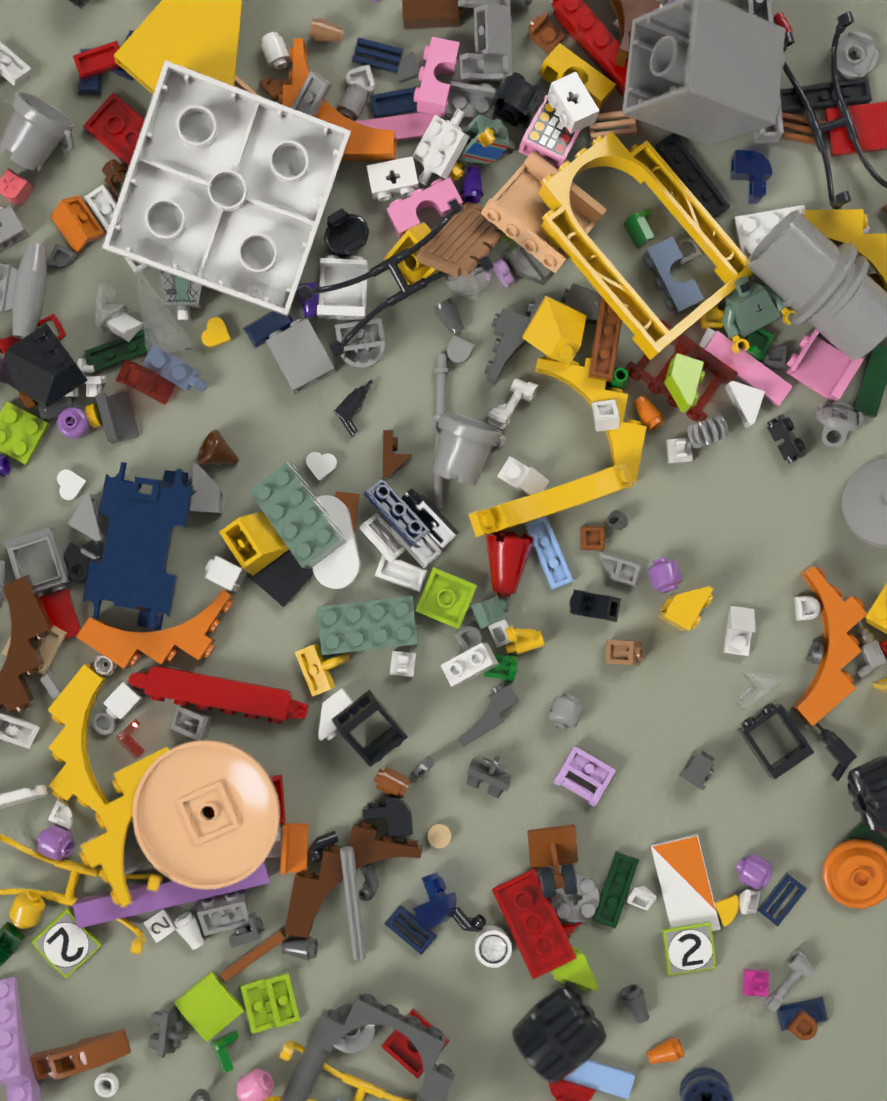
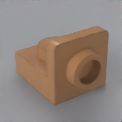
M606 641L605 663L640 665L644 657V648L641 646V641Z

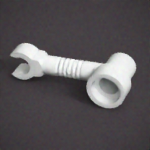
M515 378L510 388V391L514 393L505 408L499 413L495 427L504 430L520 399L532 402L537 393L538 385L530 381L526 383Z

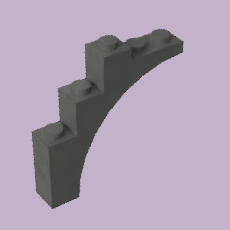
M572 283L570 290L565 288L561 302L585 314V324L596 325L601 295L596 291ZM537 295L535 302L530 301L526 312L530 317L502 308L501 314H495L491 326L495 328L494 335L502 338L496 339L492 350L496 355L493 361L489 360L484 372V374L488 375L487 382L496 384L503 368L514 353L527 343L522 338V335L544 297Z

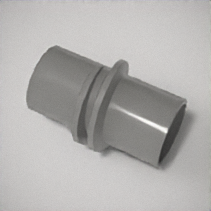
M798 210L792 211L785 216L763 238L749 256L746 266L783 299L782 303L786 307L791 306L794 309V313L790 317V323L793 326H797L807 321L849 360L856 361L865 356L887 336V292L866 274L869 268L868 260L864 256H856L858 250L851 242L843 243L837 247Z

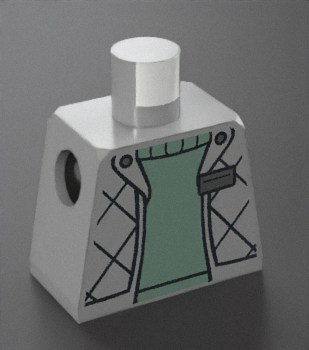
M159 270L165 305L170 310H177V322H191V310H200L203 307L206 287Z

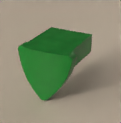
M649 209L632 214L624 222V226L636 249L645 246L654 238L646 221L647 218L652 216Z
M762 328L747 335L745 340L749 343V349L746 352L762 363L764 355L775 335Z
M494 654L499 665L484 672V677L505 679L507 682L512 683L517 672L516 654H511V656Z
M237 1030L210 1041L220 1069L224 1073L234 1069L226 1046L239 1038Z

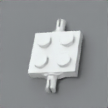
M458 108L451 121L434 115L413 154V158L424 167L418 179L424 185H427L432 173L447 179L470 138L459 127L466 113Z

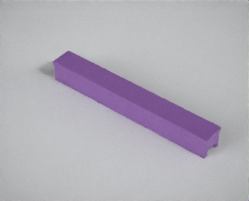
M264 860L252 874L226 887L198 889L179 884L166 877L163 878L157 892L147 889L149 882L128 886L133 903L123 908L120 904L116 905L110 894L111 891L78 898L72 906L79 929L270 883V876Z

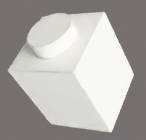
M126 681L122 682L103 704L107 707L106 712L111 717L121 720L125 719L145 697Z

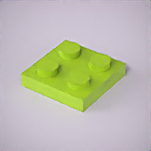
M6 401L0 412V451L29 465L50 424Z
M433 567L415 611L459 629L477 585Z

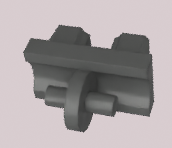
M495 755L493 761L486 758L482 762L472 759L467 772L469 774L467 785L479 788L481 781L489 783L487 793L495 798H499L503 791L507 792L512 776L504 773L506 767L498 764L500 757Z
M177 1007L168 1010H157L152 1013L151 1023L152 1025L160 1026L159 1033L151 1034L148 1047L156 1050V1056L165 1057V1054L174 1053L176 1047H180L181 1040H185L189 1036V1032L182 1029L183 1022L179 1021L180 1011Z

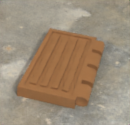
M467 201L462 206L463 211L454 215L446 226L416 254L417 262L455 277L460 275L467 277L477 267V264L480 263L479 259L488 255L506 234L481 214L484 207Z

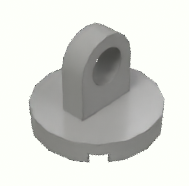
M826 402L825 406L822 403L818 404L815 417L824 424L822 429L823 443L829 447L841 446L846 440L848 431H855L861 428L864 420L862 412L859 411L857 414L853 412L854 408L852 406L839 402ZM836 430L841 435L837 439H830L827 434L830 431Z

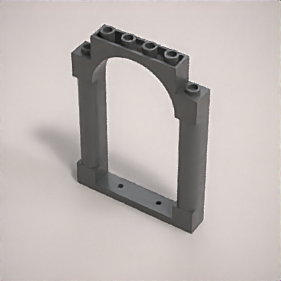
M358 993L346 1019L342 1018V1014L334 1009H329V1011L323 1009L280 1101H307L336 1043L348 1032L366 1025H384L396 1029L407 1036L417 1048L423 1062L424 1080L415 1101H445L454 1083L455 1073L452 1072L449 1066L442 1063L437 1065L435 1063L445 1044L446 1036L437 1027L430 1026L428 1028L420 1024L421 1021L415 1016L408 1015L406 1017L398 1013L399 1010L390 1004L384 1006L376 1002L377 999L368 993L363 995Z

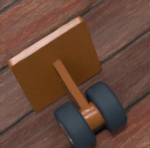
M575 824L528 830L530 867L532 869L541 868L539 873L543 897H554L555 889L564 888L566 895L576 894V875L574 866L570 864L578 862ZM559 865H563L561 867V873L559 871Z

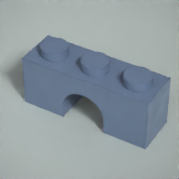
M673 236L647 248L643 260L647 269H652L656 277L654 278V283L659 291L662 290L666 297L664 302L668 311L673 312L674 316H678L700 305L704 298L694 278L687 282H677L671 276L670 268L679 264L683 258Z

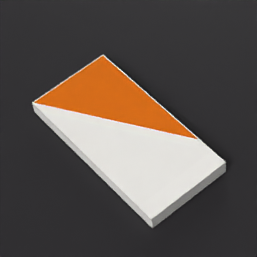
M694 834L650 845L669 926L674 927L709 921L712 932L721 930L698 835Z

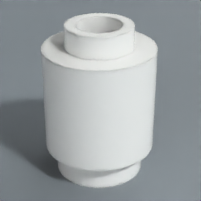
M277 32L264 35L261 38V48L269 67L275 70L286 68L290 61V55L283 38Z

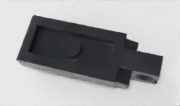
M410 489L401 497L430 529L427 535L441 550L459 533L423 495L420 496L416 491Z

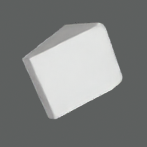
M126 313L106 323L112 333L127 342L143 326V323Z
M616 400L592 402L595 430L618 429L620 417Z

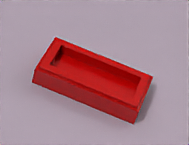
M118 41L73 55L81 80L120 67L114 58V54L120 48Z

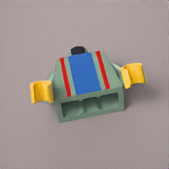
M478 114L463 130L470 138L452 168L449 177L453 181H457L463 176V170L470 163L492 164L502 154L511 155L513 153L514 142L509 140L508 130L500 119L491 120Z

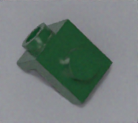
M8 921L0 929V967L15 953L26 937Z

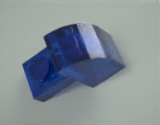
M735 150L731 156L730 180L749 181L748 204H758L762 197L766 195L767 185L763 181H768L773 174L771 164L759 152Z
M438 873L422 878L430 901L413 908L422 931L432 929L447 922L453 916L456 909L455 892L445 893V882L442 877H439Z

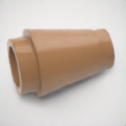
M320 17L318 19L312 18L309 38H314V41L342 42L344 28Z

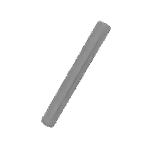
M347 846L342 847L340 853L352 954L354 960H363L366 958L355 857L353 847Z

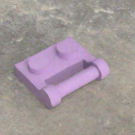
M573 746L556 774L553 783L557 786H564L586 799L588 804L595 807L616 770L578 747ZM568 771L595 785V791L591 792L567 778Z

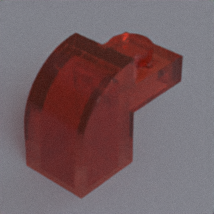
M125 360L115 380L163 405L167 404L176 384L165 379L160 374L129 360Z

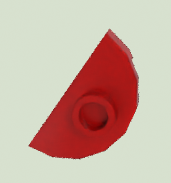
M564 1079L555 1084L548 1081L551 1094L556 1101H590L596 1092V1089Z

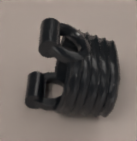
M341 208L327 217L328 227L325 230L324 240L327 248L333 255L344 258L361 249L366 244L369 236V227L361 216L348 214L347 211Z

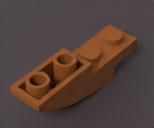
M122 1029L84 1038L76 1044L34 1053L30 1060L37 1080L54 1077V1080L107 1064L130 1054L132 1051L125 1030Z

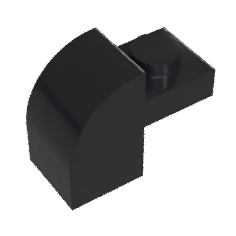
M574 589L569 603L570 613L617 622L621 599Z
M386 795V805H382V801L368 802V806L363 807V819L387 817L389 836L413 834L412 813L410 807L403 799Z

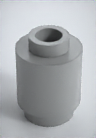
M353 83L351 87L346 89L337 106L339 113L351 120H357L368 100V91L361 85Z

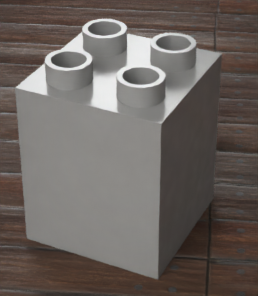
M676 0L633 19L622 114L706 145L775 125L781 108V101L779 99L781 70L786 60L783 50L785 28L721 0Z

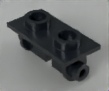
M781 414L778 416L780 421L777 422L776 418L767 422L769 426L767 429L775 442L782 438L785 442L777 447L784 461L787 460L790 464L798 460L797 454L800 458L805 456L804 451L806 447L800 437L796 439L792 431L795 427L789 417L785 418Z

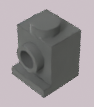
M693 751L679 776L704 791L706 786L702 783L704 780L708 781L713 774L714 757L704 751L700 754Z

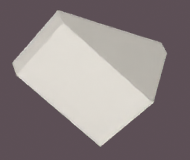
M735 381L729 382L725 389L745 428H748L756 421L765 391Z

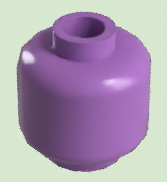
M67 408L58 416L57 426L59 431L70 439H82L91 430L86 413L79 408Z
M666 557L654 560V565L648 569L653 589L660 591L661 594L678 589V584L682 582V576L677 562L674 560L667 561Z
M55 825L42 830L37 838L39 852L56 861L69 857L75 847L72 833Z
M754 853L749 854L746 859L741 857L736 867V870L740 872L738 876L739 881L756 890H759L762 886L766 888L774 871L771 869V863L768 860Z

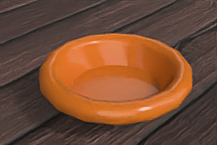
M854 838L839 843L830 850L823 862L822 879L827 892L835 901L848 908L865 909L878 905L887 898V852L885 849L866 839Z

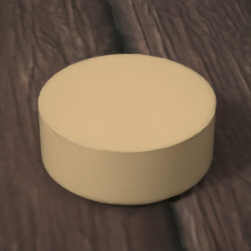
M443 823L433 825L428 831V841L435 848H444L451 841V830Z

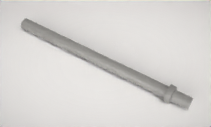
M437 354V368L434 371L437 374L436 415L440 416L442 413H445L446 374H449V369L446 368V354ZM435 433V456H436L437 446H438V442H439V436H438L436 433ZM434 473V506L438 510H443L444 477Z

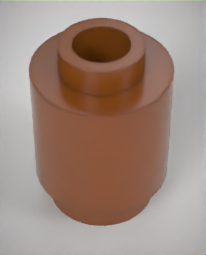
M387 766L384 770L379 769L374 779V782L377 783L375 788L395 798L397 796L403 798L411 782L406 779L405 775Z

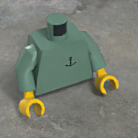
M740 277L735 281L737 290L726 297L727 306L724 309L722 324L729 339L733 340L731 350L738 354L740 353L739 343L745 351L749 349L748 341L742 338L779 318L780 312L783 313V322L787 325H792L788 320V315L790 313L793 314L794 310L790 311L782 303L783 299L767 285H760L756 281L749 282L748 277Z

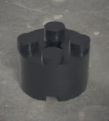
M513 72L511 76L503 78L489 105L490 107L494 105L496 108L494 113L504 122L514 127L522 124L524 125L522 129H528L535 114L544 102L543 96L545 91L541 87L531 85L525 81L521 74Z

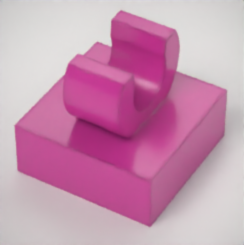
M743 969V995L768 997L769 971Z

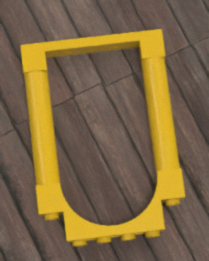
M611 131L605 137L602 134L592 142V147L588 150L586 147L580 150L575 155L576 159L570 163L568 160L558 168L559 172L553 176L551 173L541 181L542 187L537 194L551 210L542 217L544 222L539 227V230L556 250L561 248L635 335L632 337L633 341L651 360L736 289L735 281L738 278H749L753 272L746 266L747 257L647 140L640 146L636 143L627 150ZM600 166L612 167L628 173L640 184L645 182L717 267L714 272L725 285L668 331L577 223L571 210L569 192L573 178L582 171Z

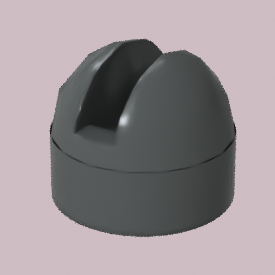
M617 509L610 513L607 524L611 528L620 531L627 527L628 517Z

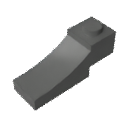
M502 682L491 689L492 694L489 695L491 701L484 714L468 731L458 737L463 747L502 724L504 720L499 713L520 701L510 684L504 686Z

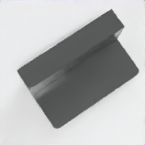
M126 391L110 396L105 393L95 395L108 442L115 444L139 437L132 405Z

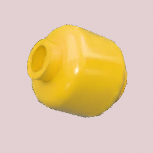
M30 890L17 894L9 911L12 923L22 929L37 925L45 909V902L36 891Z

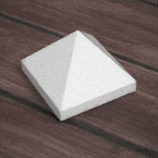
M505 619L488 626L497 648L509 643L505 629L509 628L510 625Z
M640 886L632 890L626 902L641 909L649 910L657 896L645 886Z
M746 889L738 896L742 914L757 913L761 890Z

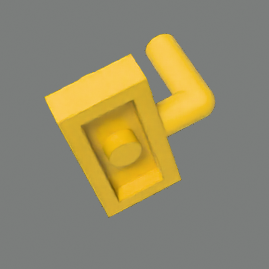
M318 643L295 652L312 697L335 688L329 669L350 660L348 653L325 660Z

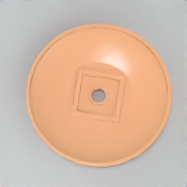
M212 740L188 742L160 756L152 763L142 777L133 804L135 834L148 860L169 879L198 889L226 887L252 874L270 853L275 843L280 823L277 793L264 768L242 749L224 742ZM205 806H211L214 809V818L209 819L204 816L203 809Z

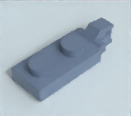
M155 344L152 345L141 364L188 391L193 386L203 392L207 386L206 382L197 378L200 372L195 370L194 367Z

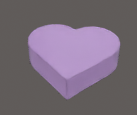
M499 258L493 263L494 268L492 270L501 283L508 288L515 280L507 263Z

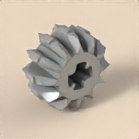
M719 415L695 423L687 428V436L694 448L710 445L727 438L729 435L728 425L724 421L723 416Z

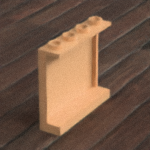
M533 150L523 165L499 192L488 200L481 214L501 229L508 237L522 246L525 251L543 263L546 268L556 273L569 257L561 248L556 250L539 230V227L544 222L542 217L551 209L537 193L542 187L541 181L552 173L554 176L559 171ZM571 182L569 192L571 210L577 223L588 235L607 209L574 182Z

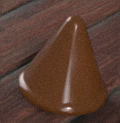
M216 429L212 430L204 439L197 458L200 466L237 464L239 461L237 455L220 435L219 430Z

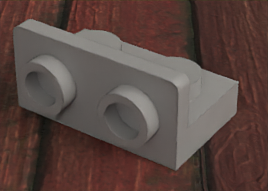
M465 80L450 81L446 116L453 117L458 108L466 113L463 117L465 120L472 121L478 114L492 120L494 105L490 107L489 103L497 89L484 83L473 85Z
M245 889L198 900L197 915L205 936L250 925L248 920L250 912L246 903Z

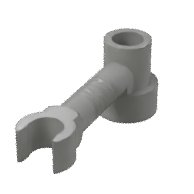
M799 949L792 951L786 959V965L793 971L783 984L764 1001V1004L773 1012L778 1010L785 995L802 975L805 978H809L815 972V966L806 959V955Z

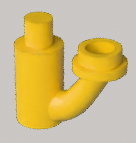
M512 625L505 629L509 644L505 645L507 654L515 651L517 654H521L545 646L540 630L514 629Z

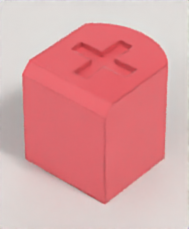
M10 168L0 178V193L14 205H23L35 189L27 180Z

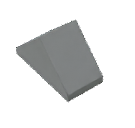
M86 494L69 520L68 525L98 542H106L96 497L92 494Z
M177 705L170 728L196 741L205 740L213 716Z

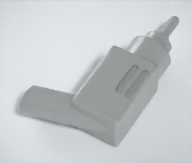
M860 620L858 622L860 637L858 638L862 645L859 648L862 650L861 653L866 665L857 671L856 675L862 681L879 666L887 663L873 633L869 632L868 628H865Z

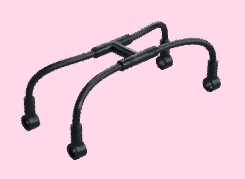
M846 12L837 18L839 23L835 28L836 31L831 47V75L837 99L836 104L841 118L819 125L814 109L811 108L806 95L786 61L783 67L786 76L796 90L806 110L805 115L818 152H821L829 203L831 208L836 210L852 200L849 191L834 196L831 166L826 151L828 148L823 133L844 126L849 141L852 142L864 167L881 186L887 189V181L881 178L874 170L860 147L855 125L839 86L837 73L838 41L840 34L845 31L847 26L855 22L852 12ZM792 32L785 33L784 52L788 46L795 43Z
M456 197L447 202L451 210L427 236L411 248L402 250L374 266L369 272L356 278L318 288H310L307 284L297 288L299 295L305 302L312 298L313 294L342 289L367 280L372 276L376 277L388 269L394 277L400 291L387 298V301L366 315L341 342L337 340L329 345L336 358L345 353L344 347L382 310L388 306L392 307L427 287L429 283L450 275L441 271L408 285L397 264L411 257L412 253L434 238L454 215L463 211ZM488 255L479 259L480 263L476 267H483L485 273L494 268Z

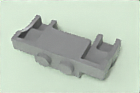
M458 0L459 7L474 8L475 54L466 53L460 55V79L469 81H502L504 77L511 76L512 18L510 0Z

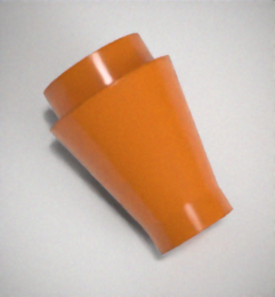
M645 395L640 396L633 402L643 426H647L646 428L649 432L657 429L665 422L664 414Z
M670 1037L656 1047L647 1050L651 1065L680 1061V1058L685 1057L678 1037L674 1039Z

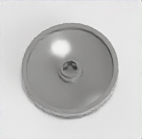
M887 458L868 463L856 471L847 482L842 495L843 516L852 533L863 542L883 549H887Z

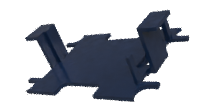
M121 462L120 470L115 477H110L108 474L105 476L99 514L109 517L108 531L102 560L100 562L90 561L83 602L92 601L94 605L93 618L99 619L102 600L114 602V606L139 610L137 626L161 630L164 614L167 617L171 615L177 575L168 574L166 571L172 532L176 526L186 527L191 497L196 491L193 490L194 485L187 487L189 473L182 472V469H177L176 471L165 470L163 481L135 477V481L132 482L124 479L127 463ZM142 484L153 485L151 495L138 493V489H141Z

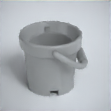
M27 92L15 93L14 110L0 141V151L4 154L7 149L11 152L9 159L32 171L37 167L39 172L57 146L69 151L74 149V140L71 133L74 123L62 111L45 100ZM63 137H67L68 144L62 141Z
M448 412L442 413L441 416L435 415L432 421V428L439 436V442L432 471L446 479L451 477L457 479V482L462 484L476 485L489 453L500 451L505 444L506 437L501 435V431L498 428L467 416Z

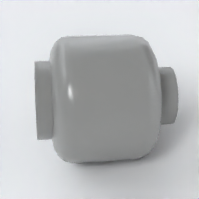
M563 693L562 696L554 698L548 716L554 722L553 726L555 728L566 731L567 728H575L578 725L583 712V706L577 697Z

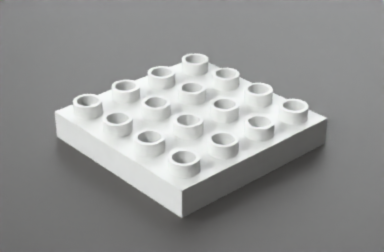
M165 60L102 248L111 253L288 316L351 131Z

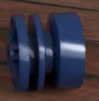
M695 1068L688 1072L681 1081L679 1090L681 1101H734L727 1080L720 1072L713 1068ZM704 1093L707 1095L709 1093L710 1096L708 1098L706 1096L702 1097L701 1094Z

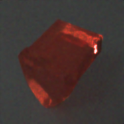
M135 719L116 736V740L137 761L144 754L145 750L130 735L140 725Z

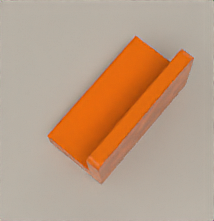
M80 195L62 199L51 214V219L75 253H80L87 242L101 239L105 234Z
M285 822L282 826L281 875H286L287 872L301 873V870H308L309 823Z

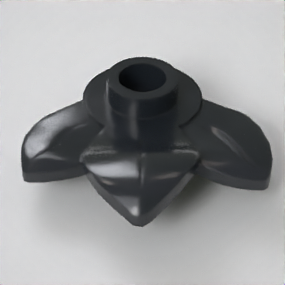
M89 541L81 548L73 543H69L64 553V559L69 565L68 576L71 581L78 584L85 583L90 561L100 562L102 560L101 546L98 541ZM82 567L84 569V574L82 576H78L77 570Z

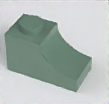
M498 596L471 606L480 629L507 618L505 613L509 612L504 598L499 600Z

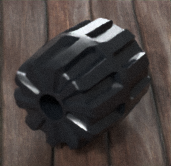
M884 755L852 769L847 775L849 782L847 787L849 794L854 798L852 803L854 810L861 814L863 825H868L870 831L876 834L887 831V755Z
M559 986L537 1002L512 1030L515 1044L524 1059L543 1079L553 1084L560 1082L581 1067L601 1047L607 1038L603 1024L594 1017L595 1013L592 1008L585 1006L582 997L578 993L575 995L568 986Z

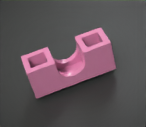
M432 37L430 46L426 45L423 60H427L425 67L421 66L419 72V81H422L421 87H416L414 102H417V112L445 117L450 84L441 83L436 77L440 74L454 75L459 56L460 42Z
M449 177L445 180L440 178L434 181L431 187L425 190L423 188L417 189L410 194L411 197L404 200L397 199L390 203V207L387 208V215L400 239L408 229L420 224L417 213L423 207L435 208L441 219H443L451 210L447 203L448 201L456 197L461 207L463 206V201L451 178Z

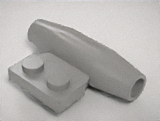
M28 242L26 244L18 270L10 265L0 264V313H7L12 310L13 336L20 339L34 332L42 310L47 278L46 246L39 243Z

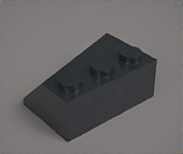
M47 323L8 348L0 369V381L2 383L11 385L18 392L22 391L29 398L45 407H49L88 381Z

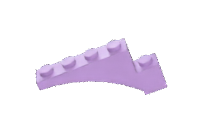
M15 977L0 980V1083L7 1086L8 1101H42L41 1085L37 1081L30 1060L23 1027L18 979Z

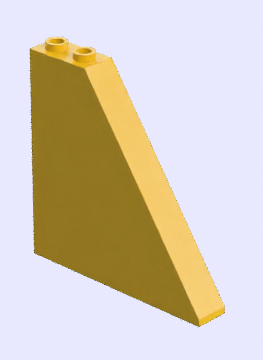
M162 0L114 54L115 62L153 95L165 60L235 87L243 0Z

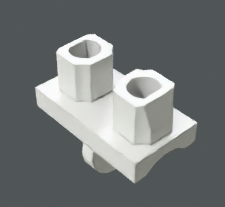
M79 358L77 366L88 380L83 383L86 384V396L95 397V395L101 394L102 384L106 383V376H86L87 373H94V365H86V360ZM79 387L65 396H79Z

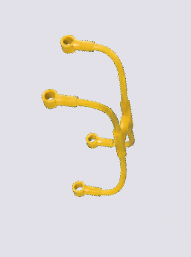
M0 834L1 841L22 852L53 864L57 868L71 871L65 894L53 891L45 892L34 889L9 888L0 889V895L19 894L32 890L38 892L46 900L72 906L78 899L74 895L80 873L92 877H102L99 868H91V866L64 859L56 861ZM130 874L126 877V880H149L147 889L157 892L163 877L159 874ZM126 918L116 919L137 935L138 938H134L130 953L140 955L143 946L146 944L144 934Z
M287 1041L279 1058L289 1061L294 1048L303 1053L305 1047L295 1041ZM327 1063L323 1066L324 1070L342 1079V1082L357 1088L352 1101H363L366 1093L390 1101H415L387 1093L385 1089L354 1077L351 1074H344ZM282 1095L272 1096L262 1101H280ZM308 1098L307 1101H317V1100L309 1099V1098Z

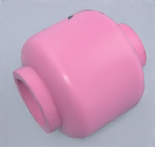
M255 1069L241 1076L237 1082L236 1089L238 1099L240 1101H262L268 1099L274 1087L273 1079L268 1072L261 1069Z

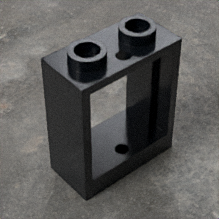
M370 689L331 719L338 732L369 767L381 761L386 754L400 746L408 738L399 723ZM376 711H379L392 727L364 748L351 731Z
M772 702L761 709L762 713L757 717L750 716L741 722L742 727L738 729V732L768 776L775 780L815 752L783 705L773 704ZM777 714L798 747L770 765L749 732Z

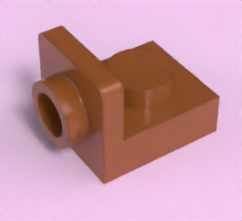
M544 12L541 17L536 16L529 24L528 38L549 55L565 39V35L548 21L549 15Z

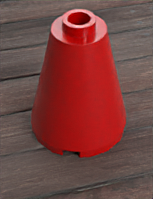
M499 531L486 535L492 590L497 592V596L511 597V594L516 593L533 545V536L523 533V538H521L519 535H516V532Z

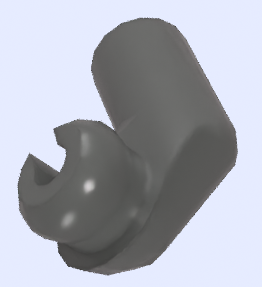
M370 863L360 868L365 878L359 890V898L362 901L371 900L379 887V880Z

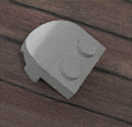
M382 318L371 319L344 347L345 353L341 357L348 365L355 368H367L381 360L385 352ZM360 321L335 325L337 340L341 342Z

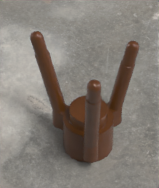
M113 159L103 166L102 172L106 176L104 181L109 185L118 202L120 195L114 183L116 185L124 184L128 168L125 164L120 165L117 160Z

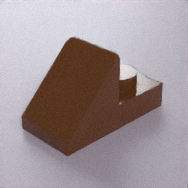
M383 430L384 480H389L412 458V454H393V451H398V437H394L393 430Z

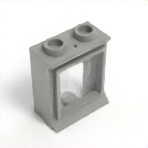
M47 527L3 542L7 548L16 580L29 574L39 597L44 596L43 592L52 590V593L66 589V585L72 583L68 576V567L56 529Z

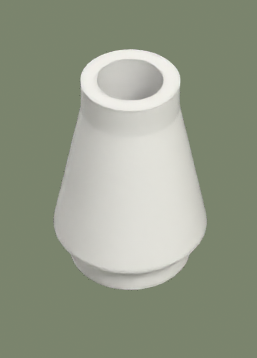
M188 911L174 920V929L190 945L192 950L199 948L205 943L196 915H192Z

